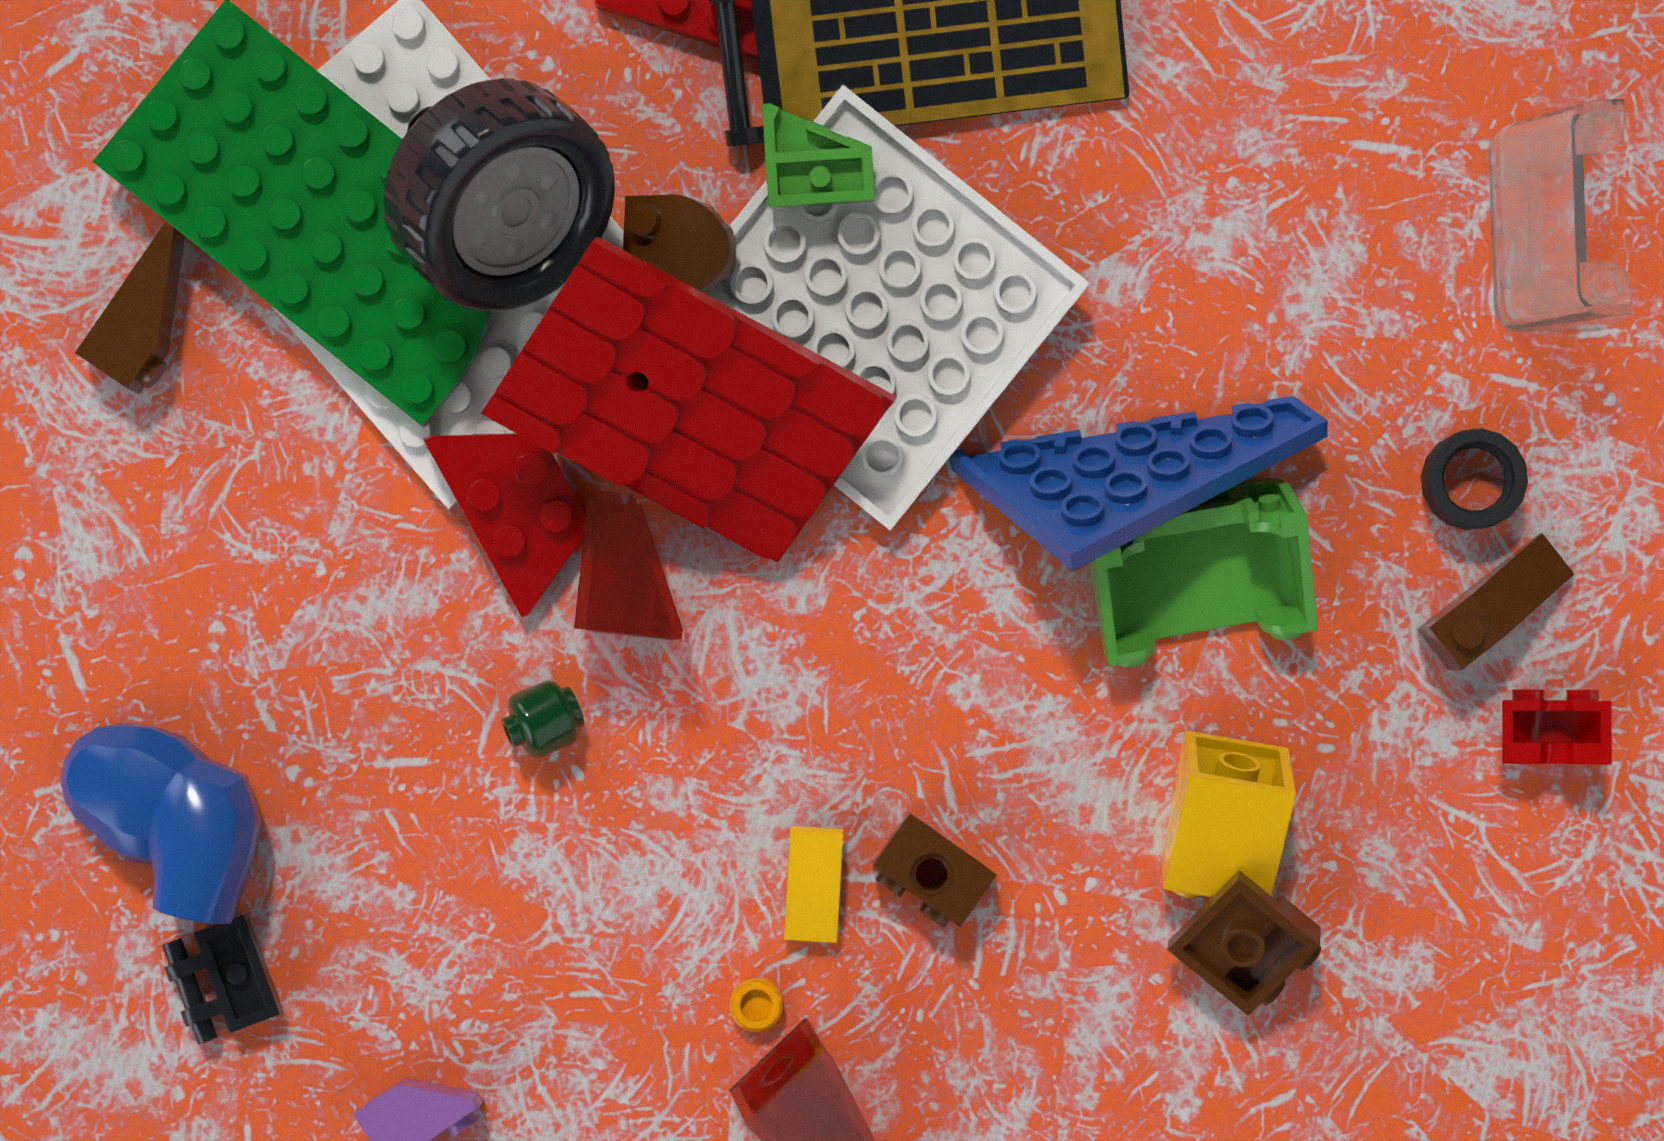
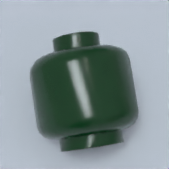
M551 680L544 681L510 696L508 700L510 716L501 719L503 729L512 748L522 745L526 753L535 758L545 756L573 744L578 737V727L584 725L582 711L569 686L561 688L560 685Z

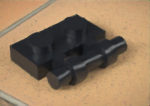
M247 913L233 918L230 924H216L193 933L200 951L197 955L188 956L182 938L162 945L169 964L164 967L169 982L174 980L185 1008L180 1013L185 1026L191 1025L198 1045L218 1037L211 1017L223 1013L229 1033L283 1013ZM205 968L217 997L206 1002L195 972Z

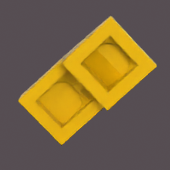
M790 827L784 940L837 943L843 829Z

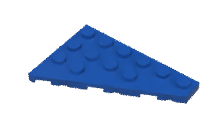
M1295 396L1270 399L1260 404L1244 403L1232 405V414L1197 419L1196 412L1194 411L1156 417L1146 422L1131 421L1116 424V432L1081 438L1080 430L1037 436L1034 439L1025 441L1000 442L1001 450L966 456L963 448L955 450L950 456L952 471L1073 572L1328 437V421Z

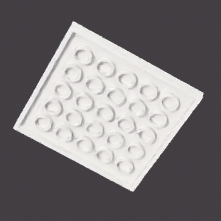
M842 85L813 122L825 126L842 136H848L872 146L875 202L769 209L766 180L731 223L730 226L736 242L734 267L730 277L727 280L722 279L708 296L897 396L834 484L840 491L891 531L1090 283L846 86Z

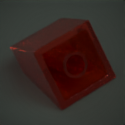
M601 491V501L588 499L574 629L687 642L688 631L648 511L642 505L636 504L637 498H634L633 494Z

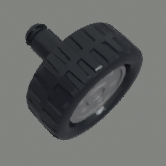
M500 78L473 83L447 95L431 107L418 110L408 122L407 133L392 158L386 176L383 192L386 228L390 232L393 244L404 259L430 286L447 300L475 311L496 312L516 309L534 303L560 288L567 281L591 242L597 237H603L614 203V168L610 161V154L597 132L570 106L549 90L543 89L535 83L525 80L519 81L513 78Z

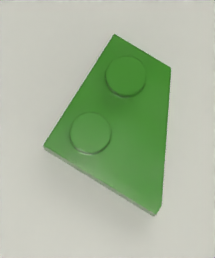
M762 104L769 209L875 202L872 146L851 137L842 136L811 120L807 121L773 104Z

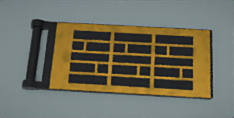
M709 0V4L714 3L730 128V130H725L726 146L764 142V127H750L735 3L737 0ZM751 0L763 104H773L781 110L807 121H814L842 85L846 86L894 126L1118 100L1129 96L1121 0Z

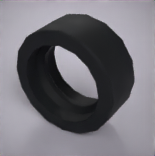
M1483 428L1462 430L1437 443L1426 457L1421 473L1423 497L1432 513L1447 525L1464 530L1492 527L1511 517L1523 502L1528 485L1526 462L1517 446L1502 434ZM1477 448L1489 452L1499 461L1504 471L1505 484L1501 496L1493 505L1483 510L1472 511L1459 507L1450 499L1444 488L1443 475L1447 463L1455 454L1465 449Z

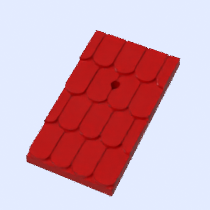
M597 237L585 251L480 414L553 454L558 452L614 484L625 485L703 529L707 527L756 555L772 559L778 563L897 396Z

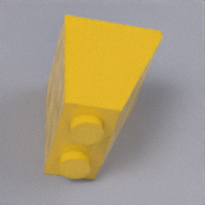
M1185 730L1162 861L1164 889L1172 890L1177 895L1185 898L1213 897L1240 870L1272 896L1296 797L1288 748Z

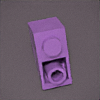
M404 1078L362 1106L353 1115L370 1141H430L444 1130H447L450 1136L453 1137L477 1121L478 1118L473 1111L484 1100L479 1092Z

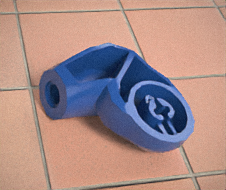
M128 723L99 726L78 738L64 759L60 779L64 801L76 821L97 835L101 842L109 849L128 861L152 864L154 873L153 908L166 915L208 924L232 923L256 855L262 819L248 776L225 764L210 759L184 736L154 726Z

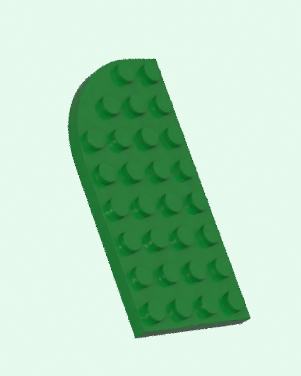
M224 0L92 162L422 427L428 424L458 387L479 353L491 312L467 309L444 298L404 259L393 244L390 232L386 228L383 205L384 186L390 163L402 138L231 1Z

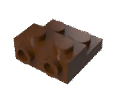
M1239 870L1168 940L1167 950L1249 1016L1261 1003L1265 1006L1271 1004L1282 992L1285 980L1297 968L1300 971H1304L1317 959L1321 952V927L1280 894L1274 899Z

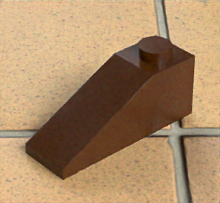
M166 222L75 352V354L138 394L144 386L149 389L159 380L166 368V362L163 359L168 353L185 236Z
M1539 533L1417 628V630L1448 670H1463L1503 639L1569 580L1574 573L1544 534Z

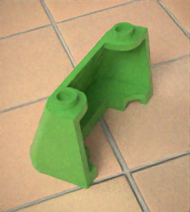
M1259 478L1243 481L1088 563L1104 655L1108 666L1135 667L1142 665L1147 661L1148 657L1155 653L1156 639L1233 625L1257 622L1264 632L1271 634L1273 638L1278 640H1291L1298 638L1304 632L1318 630L1307 514L1290 484L1282 479Z

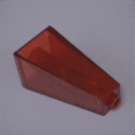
M806 1017L729 1089L747 1127L761 1141H875L833 1056L814 1025Z

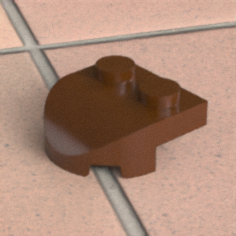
M675 194L625 196L624 251L706 295L710 294L722 279L727 280L730 277L736 258L735 236L731 226L723 221L713 206Z

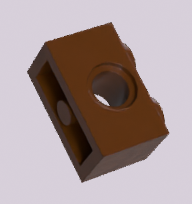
M909 811L872 862V865L880 870L875 880L899 897L908 890L921 899L923 903L918 910L943 928H945L949 920L961 927L997 876L991 869ZM929 858L940 860L946 869L943 882L933 888L924 887L916 880L918 865Z

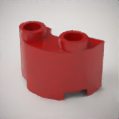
M1512 689V700H1502V764L1612 765V701H1599V690H1566V700H1545V690Z

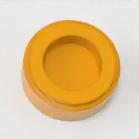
M748 978L738 984L732 993L730 1000L732 1017L745 1030L752 1032L765 1031L775 1025L782 1014V994L779 988L766 978Z

